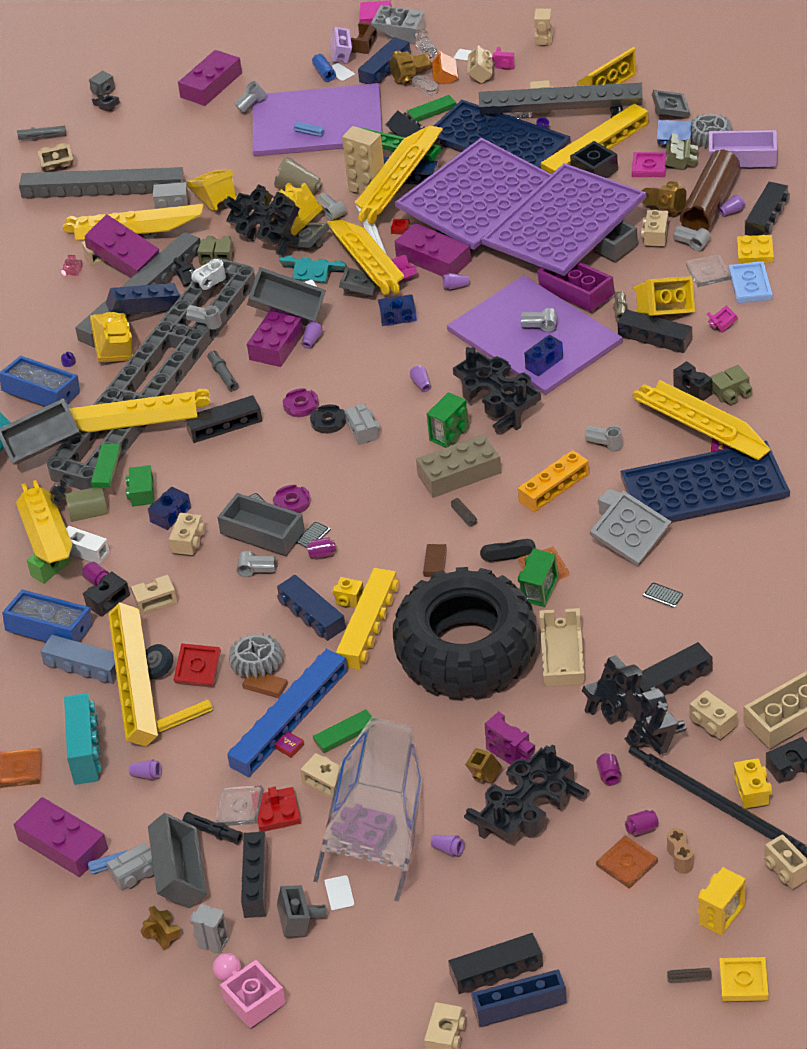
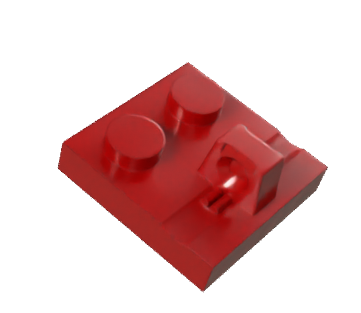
M181 643L173 679L174 682L214 687L221 648Z
M276 786L269 787L268 792L252 795L259 832L301 824L293 787L277 790Z

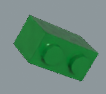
M151 465L130 467L129 475L126 476V485L129 487L126 488L127 500H131L132 507L154 504V478Z

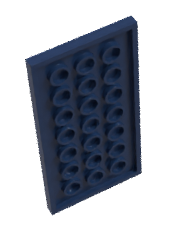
M460 100L434 125V127L443 128L438 136L440 144L464 151L477 140L483 138L540 169L541 162L562 150L571 142L568 135L503 113L480 114L479 105L465 100Z
M728 448L620 471L627 493L670 521L790 497L789 487L772 451H769L760 460H757L734 448Z

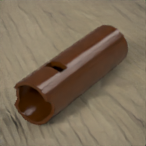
M720 149L711 154L680 214V222L683 227L696 231L701 228L709 230L740 168V162L734 153Z

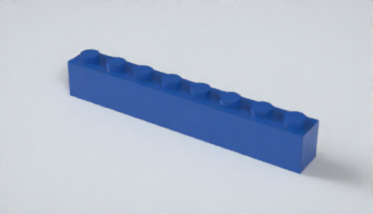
M329 649L318 655L311 666L304 670L303 674L279 697L278 701L269 707L262 718L257 720L254 726L242 736L241 740L229 750L227 757L230 768L250 777L273 753L275 743L287 732L291 733L348 672L346 658Z

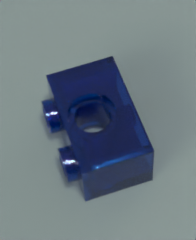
M412 294L378 299L382 326L417 321Z
M550 334L524 352L525 369L539 377L563 359V342Z
M171 486L148 508L150 522L169 530L176 523L179 513H186L191 509L189 494Z

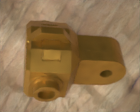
M398 50L393 52L392 58L389 61L393 78L397 83H403L404 85L411 83L415 74L426 72L433 67L428 54L412 56L408 51L401 52Z
M669 181L661 188L648 187L642 190L646 192L647 196L642 203L658 206L661 211H668L669 216H675L678 212H681L686 204L687 191L676 181Z

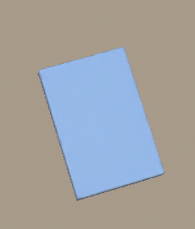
M763 261L729 265V273L737 303L772 300V291Z

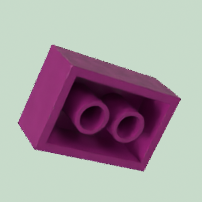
M269 311L247 343L249 360L282 367L304 334L302 319Z

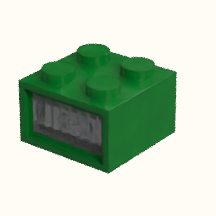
M448 392L426 413L429 441L447 448L456 442L457 438L468 429L466 399Z
M533 548L531 554L527 555L525 568L523 571H520L518 582L520 583L521 592L525 594L530 604L546 607L559 577L556 554Z

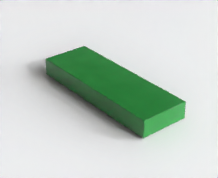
M446 95L409 109L407 114L412 117V121L415 119L419 122L451 110L457 102L450 95Z
M120 444L101 445L91 481L92 487H111L121 451Z
M365 709L313 735V740L321 751L326 753L377 727V722Z

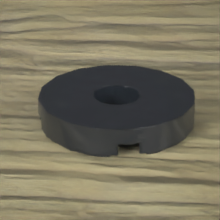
M322 405L318 407V410L311 413V427L320 433L329 434L337 432L346 424L345 411L337 405Z

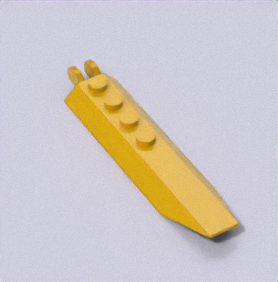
M427 126L403 139L355 202L361 209L358 216L359 221L364 222L367 219V222L370 224L376 221L377 215L385 209L434 144L443 128Z
M204 204L128 211L108 215L136 234L164 232L175 229L201 216ZM106 214L78 218L68 216L65 219L66 224H63L62 230L67 233H74L75 241L85 240V235Z
M344 220L326 222L368 276L381 288V292L384 295L389 294V286L394 294L399 293V285L397 283L404 278V275L364 227Z
M661 380L658 381L655 388L644 384L640 386V391L635 390L632 393V397L639 403L650 406L757 460H760L771 451L747 422Z
M198 389L196 392L69 409L80 431L95 432L198 418L197 408L206 407L210 404V392L207 389Z
M37 480L32 481L33 488L28 489L25 483L21 484L23 492L16 501V506L35 556L48 563L68 558L73 545L58 507L51 501V493L41 487L39 488Z

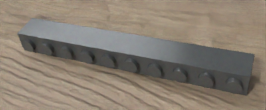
M642 82L479 92L480 114L631 106L634 103L643 105Z
M183 167L22 173L19 188L22 198L153 193L154 185L183 183L185 178Z
M183 232L122 287L166 284L177 274L176 271L179 269L173 261L174 258L177 257L178 261L183 262L181 256L185 254L186 262L189 264L198 255L200 238ZM106 301L75 327L78 341L95 347L90 316L110 312Z

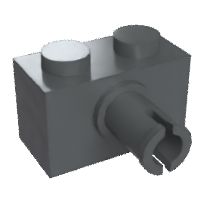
M302 885L280 886L277 908L284 937L306 936L310 919L326 918L327 910L325 904H306Z

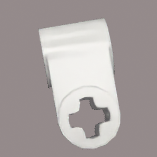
M220 259L211 260L192 273V280L195 283H199L203 290L211 288L226 278L223 262Z

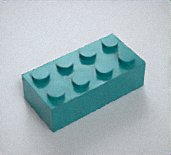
M89 693L64 696L67 760L74 785L99 781V773L102 772L101 761L98 760L101 757L100 745H97L98 741H100L99 730L96 729L99 726L98 714H94L96 712L94 700L90 701Z

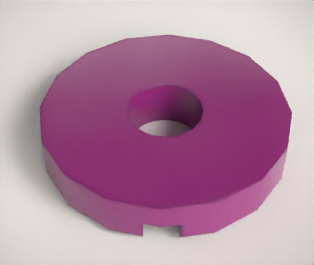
M305 388L294 389L286 394L285 399L283 398L284 411L293 417L308 416L313 411L315 412L319 406L318 395L312 390L306 391Z
M287 485L276 491L273 503L276 506L302 513L310 506L311 498L309 491L305 487L301 486L300 488L297 485Z

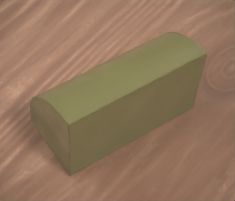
M102 487L65 493L71 522L108 514Z

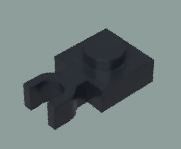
M97 95L98 99H92L93 105H98L99 108L112 110L120 103L119 97L111 95L105 97Z
M185 254L181 256L183 262L178 261L177 257L173 260L175 265L179 267L176 273L183 287L191 284L193 281L191 276L195 271L193 264L187 265Z
M61 479L58 484H53L49 492L51 493L52 503L57 506L60 505L61 499L65 498L64 493L67 490V483Z

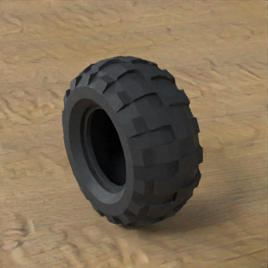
M456 567L454 572L445 573L442 570L433 573L429 581H419L413 586L409 595H405L395 614L396 618L393 623L394 649L397 660L402 664L403 670L417 685L421 684L427 692L436 696L443 692L449 696V699L462 700V696L474 695V699L487 697L488 691L493 689L500 692L509 687L512 679H518L528 666L530 657L533 656L537 644L536 616L525 594L504 575L496 577L492 570L480 568L478 571H469L468 567ZM465 622L482 624L492 630L485 638L467 644L451 643L438 637L439 633L449 626Z

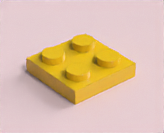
M772 235L737 236L738 264L762 261L764 263L774 262Z
M765 957L720 958L722 1001L768 1000Z

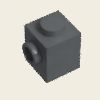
M103 70L89 79L90 90L93 94L104 97L116 89L113 75Z

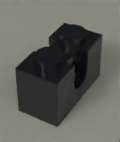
M688 361L673 369L674 387L702 401L712 395V378L704 372H697L696 367ZM686 381L690 383V388L686 385Z
M111 571L100 580L96 587L88 588L83 593L86 606L102 617L119 602L121 603L129 597L130 592L127 581Z
M803 737L766 752L765 766L778 783L791 780L800 771L802 773L807 772V742Z

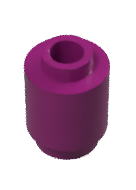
M330 537L311 540L310 543H307L310 558L318 559L333 556V552L336 551L335 541L331 540Z
M96 562L86 564L82 572L83 577L94 586H97L100 580L109 574L107 570Z
M610 753L600 755L596 760L601 780L606 785L617 784L621 777L617 757Z
M644 810L627 816V821H625L627 832L633 836L653 831L659 825L657 815L653 810Z

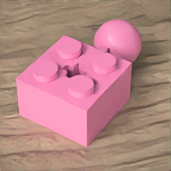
M231 953L220 954L214 960L212 966L213 973L217 979L223 981L220 984L223 1001L249 1028L286 1003L283 987L257 960L242 970L239 959Z

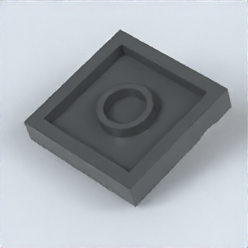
M653 90L652 98L656 114L689 118L691 112L684 94Z
M308 223L295 235V237L300 239L298 245L290 243L289 247L319 248L322 245L320 237L329 230L328 224Z
M346 267L339 284V288H342L343 291L351 293L355 291L360 292L362 295L372 296L377 286L365 271Z

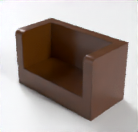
M359 22V35L357 38H351V52L369 54L378 37L377 28L371 26V23Z

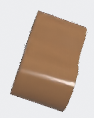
M680 828L669 830L667 833V851L674 858V869L682 874L689 873L693 869V849L687 845L686 833Z

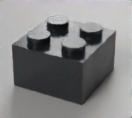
M592 141L570 155V164L576 168L607 178L618 171V154L596 141Z

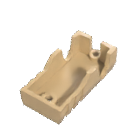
M580 608L565 609V619L562 617L554 619V610L539 611L543 678L546 687L582 685L585 676Z

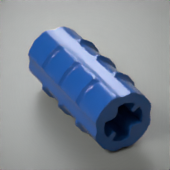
M322 54L315 55L312 58V64L324 81L330 82L334 80L336 73L333 66L327 61V58Z

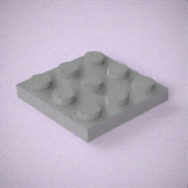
M622 491L591 529L589 535L638 566L668 529L671 521L625 491Z

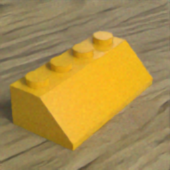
M632 47L577 82V86L622 84L636 75V48Z

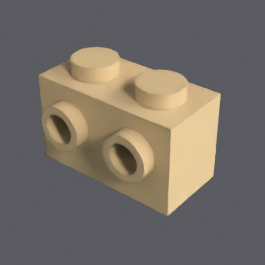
M478 45L468 55L467 74L481 84L485 80H489L493 74L491 53Z
M58 144L54 148L44 147L38 151L41 169L46 172L55 170V167L61 166V168L69 167L73 163L69 144Z
M647 210V216L643 217L644 228L641 229V238H644V245L665 246L668 230V211Z
M179 513L169 537L171 553L194 555L196 548L200 545L201 535H204L206 529L202 515Z
M707 690L689 704V717L691 720L719 739L723 738L737 726L738 712Z
M783 834L765 844L764 862L768 868L773 869L778 874L783 883H787L791 889H794L807 881V859Z

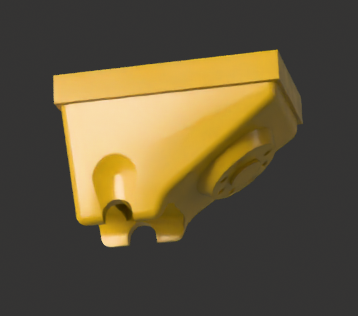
M231 169L214 170L186 181L187 187L210 210H218L217 204L227 199L228 196L236 200L232 178L234 175Z
M287 183L285 191L282 189L279 191L292 199L295 205L300 208L299 215L290 229L291 234L294 236L323 210L321 203L317 202L306 183H303L301 188H295L290 183Z
M692 276L648 279L646 282L632 288L636 291L637 309L635 312L649 314V316L695 312Z
M106 312L91 315L90 324L97 361H129L133 356L132 336L125 314Z

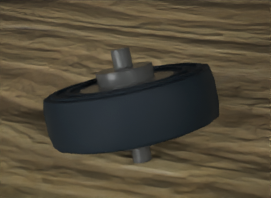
M155 644L146 649L149 679L163 677L172 667L173 654L170 649L162 644Z

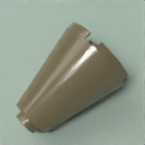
M285 157L278 168V171H280L279 177H275V188L285 190L287 183H290L295 188H301V185L306 183L312 194H316V192L321 190L322 182L319 177L291 158Z

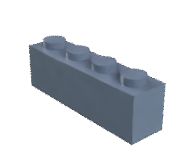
M55 635L50 636L40 651L43 663L48 667L62 669L66 672L76 673L83 677H90L114 684L117 679L113 651Z

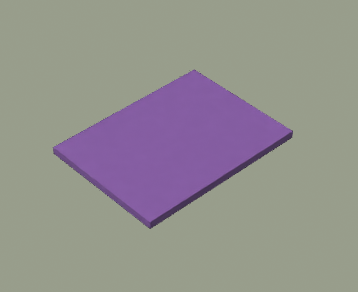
M379 83L266 93L263 100L253 104V156L343 148L342 136L352 126L382 132ZM298 121L324 127L325 132L323 136L298 132L294 130V124Z
M480 138L395 202V207L451 238L470 245V248L474 250L482 244L481 239L552 174Z
M564 163L481 239L482 244L565 276L647 197L646 192Z
M524 275L447 325L449 332L475 347V349L490 359L499 356L507 360L511 365L509 371L517 376L523 372L528 374L532 380V387L545 395L623 342V337ZM547 308L554 309L557 312L556 327L551 332H545L541 328L521 327L522 312H542Z

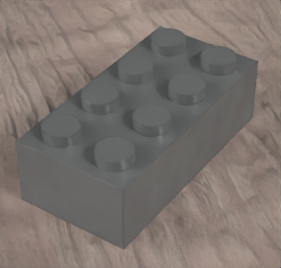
M621 221L592 250L613 261H617L638 244L637 228Z
M259 267L247 305L268 313L273 311L299 317L302 319L303 325H308L310 322H316L326 290Z
M64 398L0 428V439L14 466L81 434Z
M240 493L235 494L217 517L221 534L283 555L289 552L305 531L302 514Z
M164 812L148 826L156 891L158 895L190 909L207 895L197 827Z

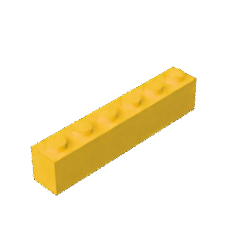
M373 568L336 651L337 654L346 658L347 668L361 670L363 663L367 662L369 650L373 648L375 643V636L381 630V622L383 619H386L387 608L393 603L394 592H397L399 589L396 571Z

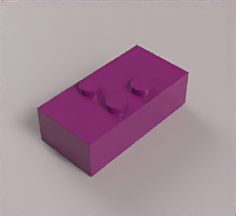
M214 50L178 81L180 98L206 106L242 74L240 58Z
M108 214L85 235L86 248L131 278L159 254V248Z
M414 223L394 241L396 257L406 255L409 263L442 277L447 273L458 274L471 262L470 245L417 223Z
M580 262L565 276L545 268L537 271L540 286L554 295L591 312L615 294L612 276Z
M41 797L13 824L20 842L79 878L89 869L88 862L99 859L108 850L104 833L44 797Z

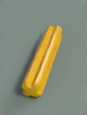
M205 700L156 721L157 730L162 732L213 710L212 704L209 700Z

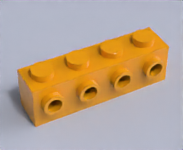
M574 450L563 455L559 460L550 464L546 469L518 487L519 502L535 513L589 475V461Z

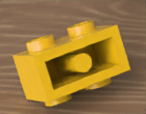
M759 758L734 762L733 776L743 808L769 805L772 787L770 782H766L765 766L761 767Z

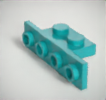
M292 256L279 257V262L282 266L294 267L293 279L305 282L313 280L316 283H327L329 271L344 272L347 267L346 263L339 260L328 262L325 259L315 261L306 257L301 259H295Z

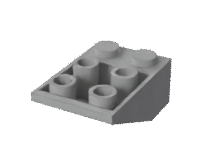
M380 6L371 22V26L393 38L396 37L408 41L410 44H417L425 29V11Z

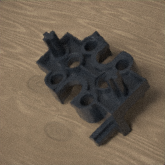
M258 184L250 195L238 193L236 200L230 196L224 199V205L231 209L226 222L236 226V232L247 240L254 242L253 239L257 231L256 226L260 224V230L256 236L258 240L267 245L274 246L281 239L275 253L276 255L284 258L290 243L298 245L300 239L292 235L290 229L299 215L300 208L285 194L277 192L273 196L266 190V187Z
M475 347L465 348L466 359L453 367V375L461 380L463 398L471 402L481 390H489L491 393L482 399L485 413L495 418L504 416V418L493 424L495 432L499 433L509 426L517 431L521 428L520 415L522 412L533 405L535 406L541 400V393L532 387L531 377L523 372L514 378H505L510 376L509 370L511 369V365L507 360L499 356L489 359L480 352H476Z
M617 655L608 657L598 682L584 685L582 688V692L588 698L584 711L594 715L599 702H602L601 711L609 723L617 720L625 721L628 712H631L636 722L633 728L629 730L627 737L624 738L625 741L634 747L648 744L659 755L666 753L673 736L686 731L685 721H677L667 711V700L659 689L652 687L649 691L641 694L639 684L643 672L638 666L634 664L626 666Z
M546 745L544 749L540 748L529 761L518 759L508 767L506 775L509 782L517 784L514 789L505 790L498 785H491L485 792L486 807L481 812L468 808L464 818L478 826L479 836L483 839H486L492 831L509 841L519 832L528 836H534L545 827L544 818L546 817V812L534 805L537 799L545 797L551 804L561 810L567 802V793L585 800L589 789L575 782L574 765L558 757L554 745L550 747ZM536 777H541L544 779V781L540 783H536L533 780ZM510 805H517L519 807L514 811L508 809Z

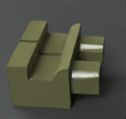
M672 133L666 145L665 165L683 170L686 165L695 167L698 156H696L698 146L690 144L691 139H686L685 141L678 140V135Z
M207 236L206 239H202L197 251L199 264L206 265L213 258L232 261L231 257L234 251L231 237L224 236L222 239H216L214 236Z
M739 365L710 376L712 378V395L717 394L721 403L727 401L729 404H733L741 394L746 398L752 395L750 377Z

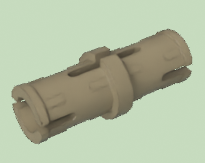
M622 291L616 292L614 296L613 309L616 321H619L627 309L626 294Z

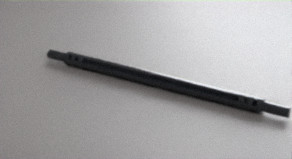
M633 745L629 748L628 752L644 761L646 766L773 840L783 834L807 858L806 844L653 754H647Z

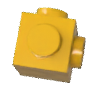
M340 577L338 584H335L333 587V596H335L336 604L356 608L364 591L363 581Z

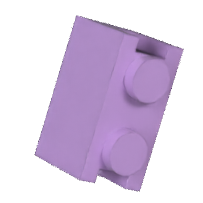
M334 27L330 39L332 61L338 63L342 61L343 63L348 62L352 50L350 29Z

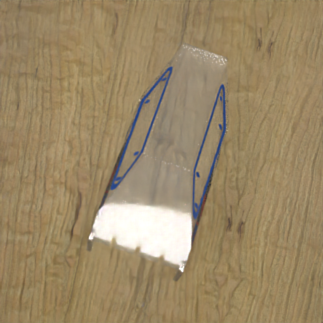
M371 717L341 759L313 882H318L325 851L341 854L342 849H345V855L362 859L363 854H366L368 861L384 864L385 859L389 860V866L401 868L394 901H399L411 857L423 782L412 726Z

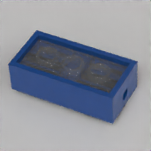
M19 356L0 372L1 391L44 406H48L63 398L66 403H69L80 393L78 375L24 356Z
M23 589L2 612L5 631L46 642L51 635L80 642L93 626L90 607Z

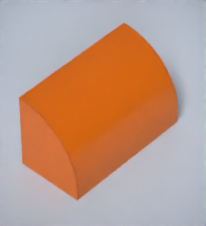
M439 52L431 63L433 66V81L439 84L452 83L458 78L456 59Z

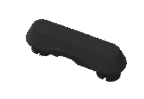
M531 539L488 544L481 548L480 556L485 561L515 559L520 556L530 555L533 548H536V545Z

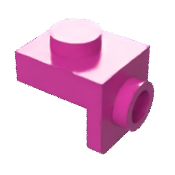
M497 47L496 52H493L492 56L495 68L514 70V53L501 52V47Z
M406 255L391 259L404 275L403 280L410 279L412 275L417 273L416 267L408 263Z
M727 305L714 316L710 312L707 313L710 319L708 323L714 329L718 328L721 332L725 331L739 319Z

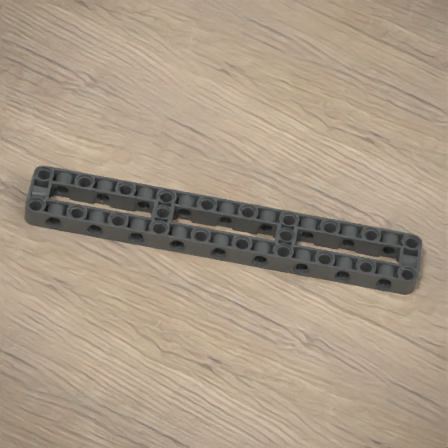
M220 259L223 262L226 278L207 290H203L199 283L192 281L93 405L171 395L250 294L255 281L254 268ZM225 283L226 285L209 305L218 308L222 325L217 329H209L205 323L196 322L193 327L188 326L191 320L186 318L187 308L190 305L204 306L214 294L216 287ZM175 348L141 393H136L137 389L145 381L148 373L163 358V354L167 349ZM147 425L111 429L85 463L79 461L84 458L92 448L91 445L105 430L95 432L80 431V435L63 442L48 460L47 467L50 479L56 483L61 479L67 483V486L80 490L93 488L91 481L101 445L120 444L119 462Z

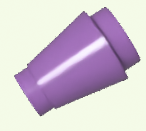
M734 195L719 208V212L724 217L742 211L745 207V202L740 195Z
M453 273L443 275L444 289L448 288V290L469 285L468 276Z
M310 322L306 325L301 343L303 347L311 348L321 336L322 326L320 324Z
M421 365L414 366L410 370V378L422 392L429 391L431 385L426 368Z
M154 759L130 764L129 774L130 776L155 780V778H159L161 775V764Z
M433 835L431 846L455 857L462 854L464 840L457 835Z

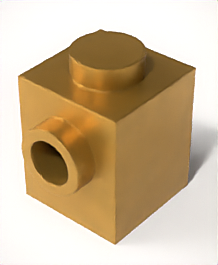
M478 748L474 749L465 764L475 780L489 783L494 781L502 767L491 752Z

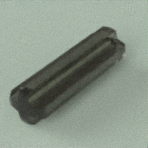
M459 498L451 501V507L468 526L472 527L477 524V517Z
M711 968L667 971L669 983L712 979Z

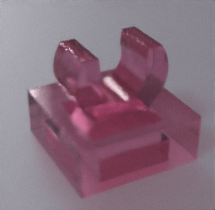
M68 255V259H65L61 269L62 275L79 276L83 266L82 260H76L75 255Z

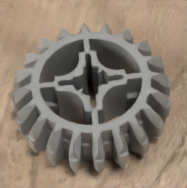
M709 113L708 115L696 116L691 122V142H693V145L703 146L706 149L709 147V131H733L730 120H727V117H722V114Z
M255 633L252 636L247 634L246 638L240 637L239 641H234V645L230 647L228 657L230 667L235 674H239L241 678L245 676L250 678L251 674H253L254 678L257 679V674L261 673V676L265 677V674L272 675L273 671H277L278 667L281 666L283 653L281 645L277 642L276 638H272L271 635L265 636L264 633L260 635Z

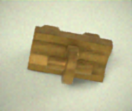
M156 906L149 907L150 916L142 923L144 926L141 928V934L144 938L156 939L163 950L168 949L170 941L179 939L180 928L178 925L168 926L171 922V915L168 910L158 911Z

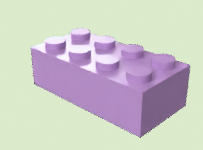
M776 130L709 131V158L716 150L723 149L734 153L738 157L740 167H777Z

